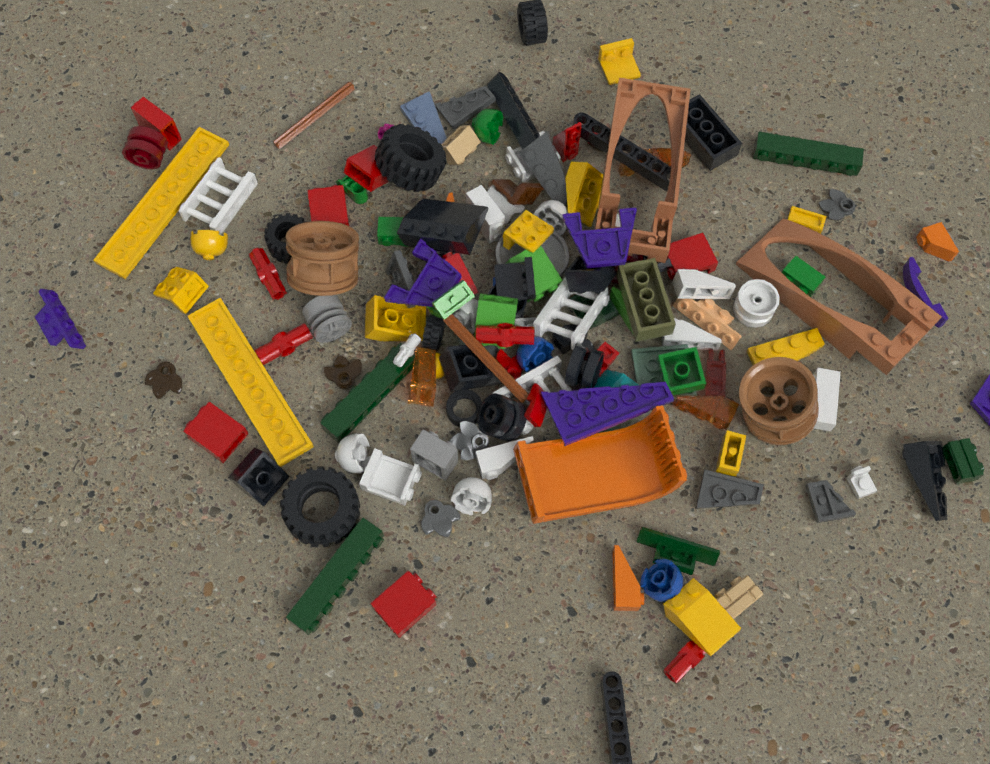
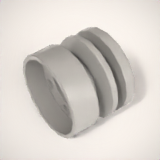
M337 295L318 296L309 301L303 308V316L308 325L311 326L310 328L316 341L320 343L340 338L352 326V322L347 312L343 310V305Z

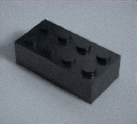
M700 94L689 100L685 142L711 171L736 157L742 142Z

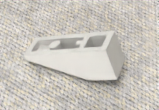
M678 269L672 281L678 299H730L736 287L732 282L691 269Z
M674 318L676 326L673 334L662 336V346L688 344V348L697 347L698 350L718 351L722 343L720 338Z
M533 436L476 451V460L482 479L487 478L491 480L502 474L516 461L513 451L516 443L525 440L526 444H531L534 441Z

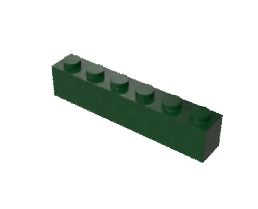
M758 132L754 143L753 159L857 176L863 166L864 149Z
M402 343L397 347H392L388 355L384 359L379 360L375 368L371 372L366 373L362 381L357 386H353L344 399L339 400L330 413L328 412L323 416L320 422L321 427L336 442L340 443L343 438L348 436L419 364L418 356L415 354L408 357L402 367H398L393 363Z
M362 518L286 616L287 620L308 636L311 632L314 633L321 624L319 622L324 615L327 616L333 609L334 605L332 604L334 601L344 595L347 584L356 579L359 574V568L369 562L372 551L381 546L384 541L383 531L365 518Z

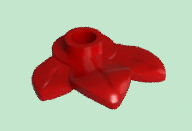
M500 349L496 355V360L515 380L521 377L523 369L518 364L516 355L510 358Z

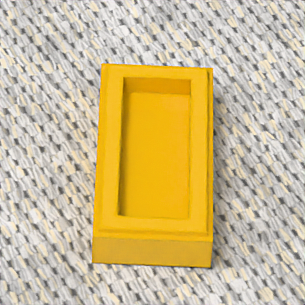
M791 206L787 220L821 234L827 216Z

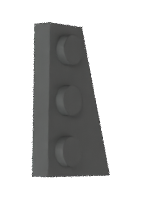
M486 86L466 92L462 97H452L448 102L442 104L438 102L435 106L450 126L456 129L491 105L496 99Z

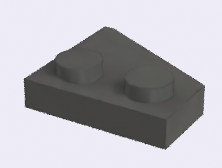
M827 480L807 483L805 485L817 523L854 517L856 515V512L843 502L842 496L834 491L832 485Z

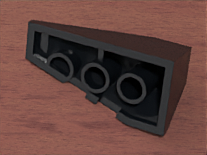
M921 441L903 444V458L906 460V464L935 521L948 520L947 497L942 492V488L946 484V478L942 476L941 467H945L942 441Z

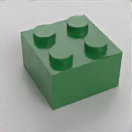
M697 347L658 355L657 364L662 382L667 383L673 396L705 388L706 381Z

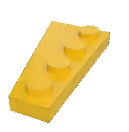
M818 328L750 347L747 349V354L752 365L773 357H786L799 361L821 349L825 343Z

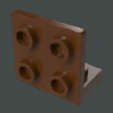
M493 179L491 181L495 189L499 193L504 194L507 197V201L512 205H533L544 189L540 183H521L517 186L510 179Z

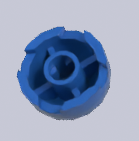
M535 336L534 345H519L516 353L517 362L528 373L552 359L551 353L554 347L548 340Z
M660 559L654 561L656 564L651 566L650 569L646 568L644 570L640 584L644 592L651 599L658 602H666L680 593L683 588V576L680 569L672 561Z

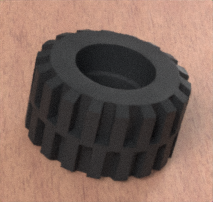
M542 1L519 2L517 19L522 42L525 46L546 43L548 23Z
M286 213L285 216L280 214L278 218L274 217L272 223L268 222L267 228L264 231V239L271 256L279 262L283 260L285 264H288L292 256L286 250V242H281V239L286 236L287 231L292 227L307 222L304 221L303 217L298 218L297 214L291 216L290 213Z

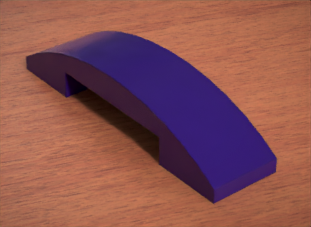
M910 257L903 266L905 288L942 316L935 324L936 327L940 328L949 318L940 303L933 305L917 278L922 271L915 259Z

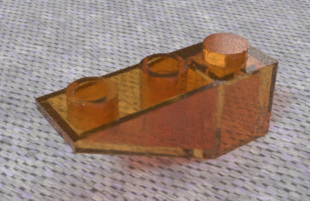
M416 347L408 404L433 407L436 393L435 350Z
M677 396L674 406L682 412H689L695 415L699 420H706L712 423L718 429L727 430L739 404L723 396Z

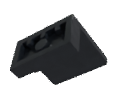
M524 257V262L497 264L494 266L497 296L517 298L518 301L536 299L532 257Z

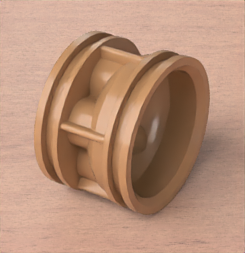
M311 221L298 224L287 231L286 250L292 256L287 264V282L292 288L305 294L330 296L345 293L357 285L359 235L353 228L337 222Z
M773 357L756 363L743 376L739 387L743 418L748 430L756 438L772 445H788L802 440L813 430L819 414L818 388L813 374L805 365L794 359ZM789 385L798 388L796 393L791 396L784 393V389ZM764 387H772L775 391L771 397H766L761 393V390ZM796 405H803L805 407L801 413L796 414L792 412L793 407ZM758 407H765L768 413L758 415L754 410ZM779 418L785 419V421H775V420H776V419H779Z

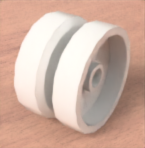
M759 279L750 280L742 285L734 301L733 311L735 317L748 327L757 328L764 326L770 322L779 305L780 296L777 289L771 283Z

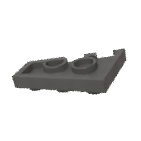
M401 250L394 251L385 271L387 275H392L393 285H398V287L410 291L414 285L413 275L411 272L409 273L407 260L403 257ZM405 304L407 308H413L416 306Z
M704 470L695 509L759 505L764 484Z

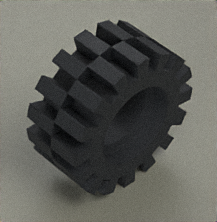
M429 315L427 318L422 340L423 348L439 350L445 328V322L442 318L434 315Z

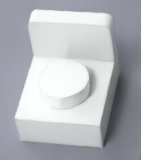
M858 466L852 469L851 474L846 478L857 499L877 491L868 474L871 470L870 466L865 468Z

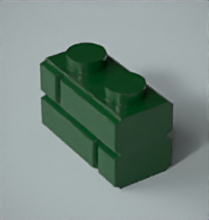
M970 438L951 441L943 446L944 456L956 485L976 481L984 475V466L978 461L976 446L971 443Z

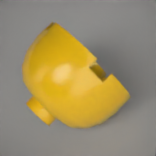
M197 230V234L191 231V247L196 254L203 256L204 260H214V257L220 256L225 252L228 244V234L224 233V236L219 235V231Z

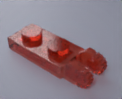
M709 348L706 362L705 398L724 400L726 391L725 350L720 349L719 361H714L713 348Z

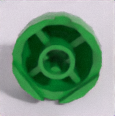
M484 109L480 111L472 120L474 133L485 144L494 145L498 141L501 132H498L499 126L503 127L502 112L497 109Z

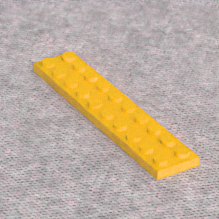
M198 127L94 258L95 264L126 279L179 211L181 204L194 191L208 172L210 165L218 157H221L228 148L229 142Z
M219 298L189 314L187 317L277 464L282 467L314 448L309 437L222 299Z

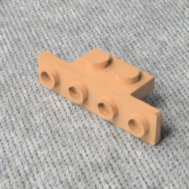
M677 298L673 304L674 308L703 330L720 338L722 344L730 350L734 349L742 337L729 327L734 317L727 310L715 304L712 299H701L696 302L693 299Z

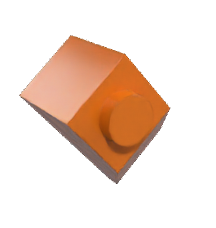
M942 222L922 228L916 236L917 243L925 253L949 262L959 253Z

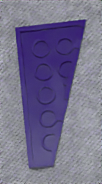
M666 382L644 383L636 386L621 385V387L612 388L610 386L583 388L576 391L541 392V396L564 446L652 411L656 406H664L674 401V397Z

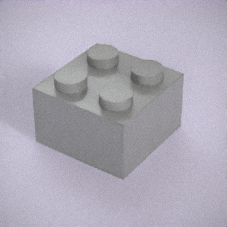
M422 430L410 448L414 463L419 464L422 468L445 481L458 463L456 446L450 441H442L432 431Z

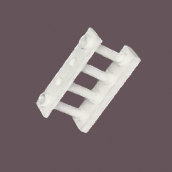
M218 157L210 165L208 172L188 199L181 204L179 213L182 220L186 222L190 216H193L210 224V230L219 231V235H221L257 186L255 174L248 171L245 176H238L226 170L222 159ZM222 175L239 183V185L232 191L215 182ZM211 188L228 196L229 199L226 203L221 204L205 195ZM200 202H203L219 210L216 217L212 218L195 209Z
M565 277L533 322L535 336L542 337L545 332L551 331L570 338L571 349L574 350L577 344L583 343L585 334L602 308L608 305L610 299L608 287L600 294L594 292L570 293ZM577 294L594 300L592 306H588L568 298L570 295ZM568 306L585 312L586 315L581 319L561 312L560 309ZM558 318L578 325V327L573 332L551 324L553 319Z
M558 355L516 379L526 391L534 383H537L545 392L551 393L543 382L544 378L550 375L555 378L562 390L572 391L570 386L565 384V379L559 372L562 361ZM506 386L493 392V394H501L508 398L514 396ZM548 409L546 410L544 420L551 417ZM528 420L521 433L522 435L528 434L534 427Z

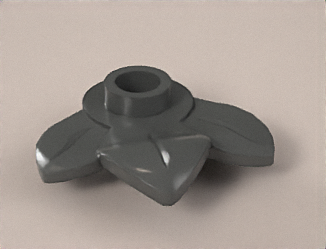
M836 189L829 190L830 199L819 202L820 208L824 212L829 213L828 218L831 220H841L844 216L851 215L855 211L854 201L847 198L845 193Z
M469 421L460 422L461 432L455 434L449 440L457 449L462 450L461 460L475 458L476 451L486 449L489 444L488 436L480 432L476 424ZM477 438L482 439V443L479 445L475 443Z
M431 500L425 505V516L421 521V527L426 535L435 530L439 535L449 537L452 530L451 522L458 521L461 517L452 505H443L438 500ZM433 506H436L438 508V512L436 514L431 512V508Z

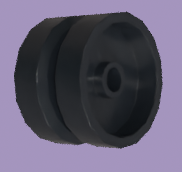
M577 344L567 367L565 384L576 387L581 380V389L594 388L603 365L604 352L593 349L589 354L587 346Z
M497 393L491 394L483 400L477 414L478 428L484 435L508 442L513 441L524 430L527 421L524 417L526 413L525 406L516 399Z

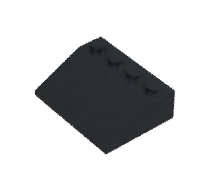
M422 198L403 217L397 234L405 246L416 247L419 240L422 239L434 250L470 255L489 208L486 206Z

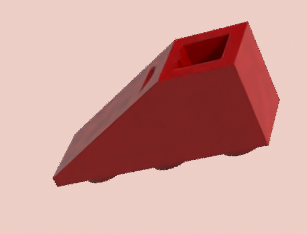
M581 122L553 137L552 144L555 146L562 162L572 160L578 155Z

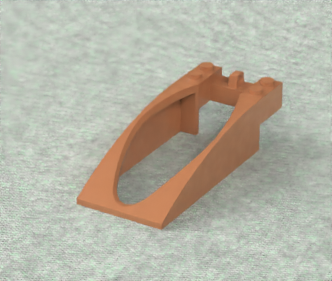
M619 78L595 230L620 228L615 226L621 197L620 194L610 193V170L614 151L622 130L635 106L646 95L654 94L662 101L667 115L671 141L670 182L665 200L658 203L651 231L632 230L628 255L647 256V259L655 258L656 262L666 263L670 250L673 218L678 204L691 89Z
M784 218L736 262V265L754 280H765L771 283L778 291L779 301L812 329L818 328L820 335L844 356L850 359L858 351L885 375L911 351L942 317L907 288L863 257L818 232ZM780 242L802 244L811 247L889 311L882 320L883 324L894 316L905 327L890 341L876 328L824 306L793 284L769 260L765 253V248L771 243Z

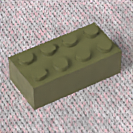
M652 258L618 265L616 277L635 341L672 335L676 323L656 259Z

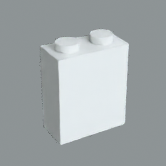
M480 185L466 193V204L489 208L480 231L490 244L494 241H499L505 232V216L484 187Z

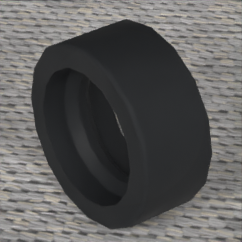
M469 389L453 392L446 402V413L451 423L460 427V422L462 421L476 424L479 407L482 404L480 396ZM461 399L473 401L476 406L474 415L468 418L456 416L453 411L455 402Z

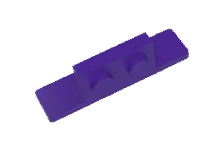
M40 289L38 292L46 305L38 312L35 319L49 344L57 346L65 338L71 348L84 349L86 345L83 338L66 312V308L59 300L58 294L53 290Z

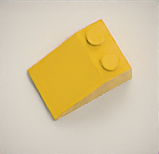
M571 162L565 178L568 213L580 212L581 222L587 227H591L599 205L603 174L588 162Z
M374 295L366 303L365 338L377 341H407L411 334H416L421 338V341L423 340L424 328L426 327V306L416 305L413 308H407L405 304L388 303L384 297Z
M694 578L683 586L677 596L663 603L666 617L709 656H712L741 630V627L715 597Z

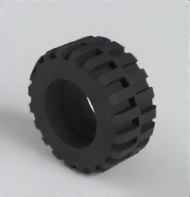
M399 124L385 131L375 151L376 166L380 169L382 176H385L390 183H394L396 187H402L406 191L413 190V192L426 191L435 185L445 168L447 161L445 150H443L441 143H438V140L432 137L428 131L421 130L422 128L413 127L410 124L406 126Z
M317 466V470H313L311 467L306 469L307 472L304 474L299 472L295 475L296 480H290L287 483L288 490L284 489L282 492L284 499L280 500V508L282 509L281 516L291 534L305 545L309 543L312 547L318 548L319 545L330 547L329 543L335 542V544L340 543V538L343 536L347 538L349 536L350 529L356 527V519L360 517V501L353 483L350 479L346 478L344 473L341 471L337 473L331 467L325 470L324 466ZM318 492H331L335 494L339 499V508L332 518L321 523H313L304 518L302 514L303 505L310 496Z

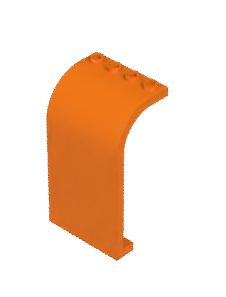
M663 405L656 406L646 418L631 426L596 433L567 446H564L562 439L526 444L525 440L518 441L513 451L533 524L644 504L672 493L686 482L687 472L682 466L681 454L676 447L675 435L670 429L669 417Z

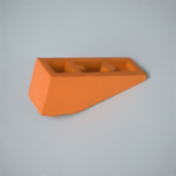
M614 545L612 550L614 611H639L641 605H644V593H641L640 585L619 545Z

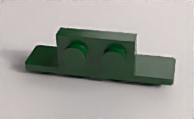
M641 527L637 537V543L656 548L652 563L656 564L654 562L656 560L667 559L672 561L681 572L689 575L693 574L696 561L715 566L720 555V550L646 527Z

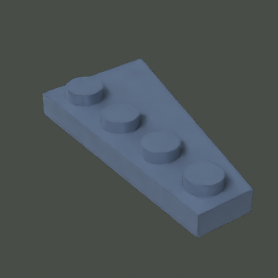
M430 91L400 106V110L413 127L422 128L421 130L428 131L432 137L438 140V143L442 144L447 139Z

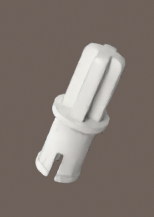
M411 334L407 341L400 346V351L394 358L393 363L398 367H402L408 357L414 354V350L421 342V338L416 334Z

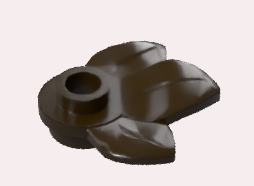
M338 355L333 367H324L326 378L335 382L340 389L352 387L354 379L362 371L360 359L350 363L342 355ZM348 379V382L342 383V380Z
M162 362L157 366V369L150 371L146 375L145 385L152 386L155 397L161 399L169 390L180 394L182 379L176 374V368L172 363ZM164 368H168L167 374H163Z

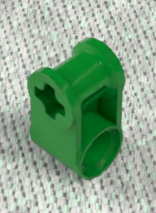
M346 175L341 180H336V184L338 186L343 185L345 194L356 204L367 202V189Z

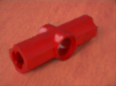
M257 247L253 249L249 257L256 268V273L261 283L265 285L272 300L283 298L287 292L273 262H270L263 248Z
M303 323L287 333L283 331L276 334L272 341L254 351L261 363L265 365L279 356L285 357L292 354L296 347L313 337L307 325Z
M500 323L497 326H476V339L480 343L497 344L500 347H511L514 344L534 345L535 327H520L510 323Z
M689 641L663 672L670 681L676 684L705 657L706 652L694 641Z

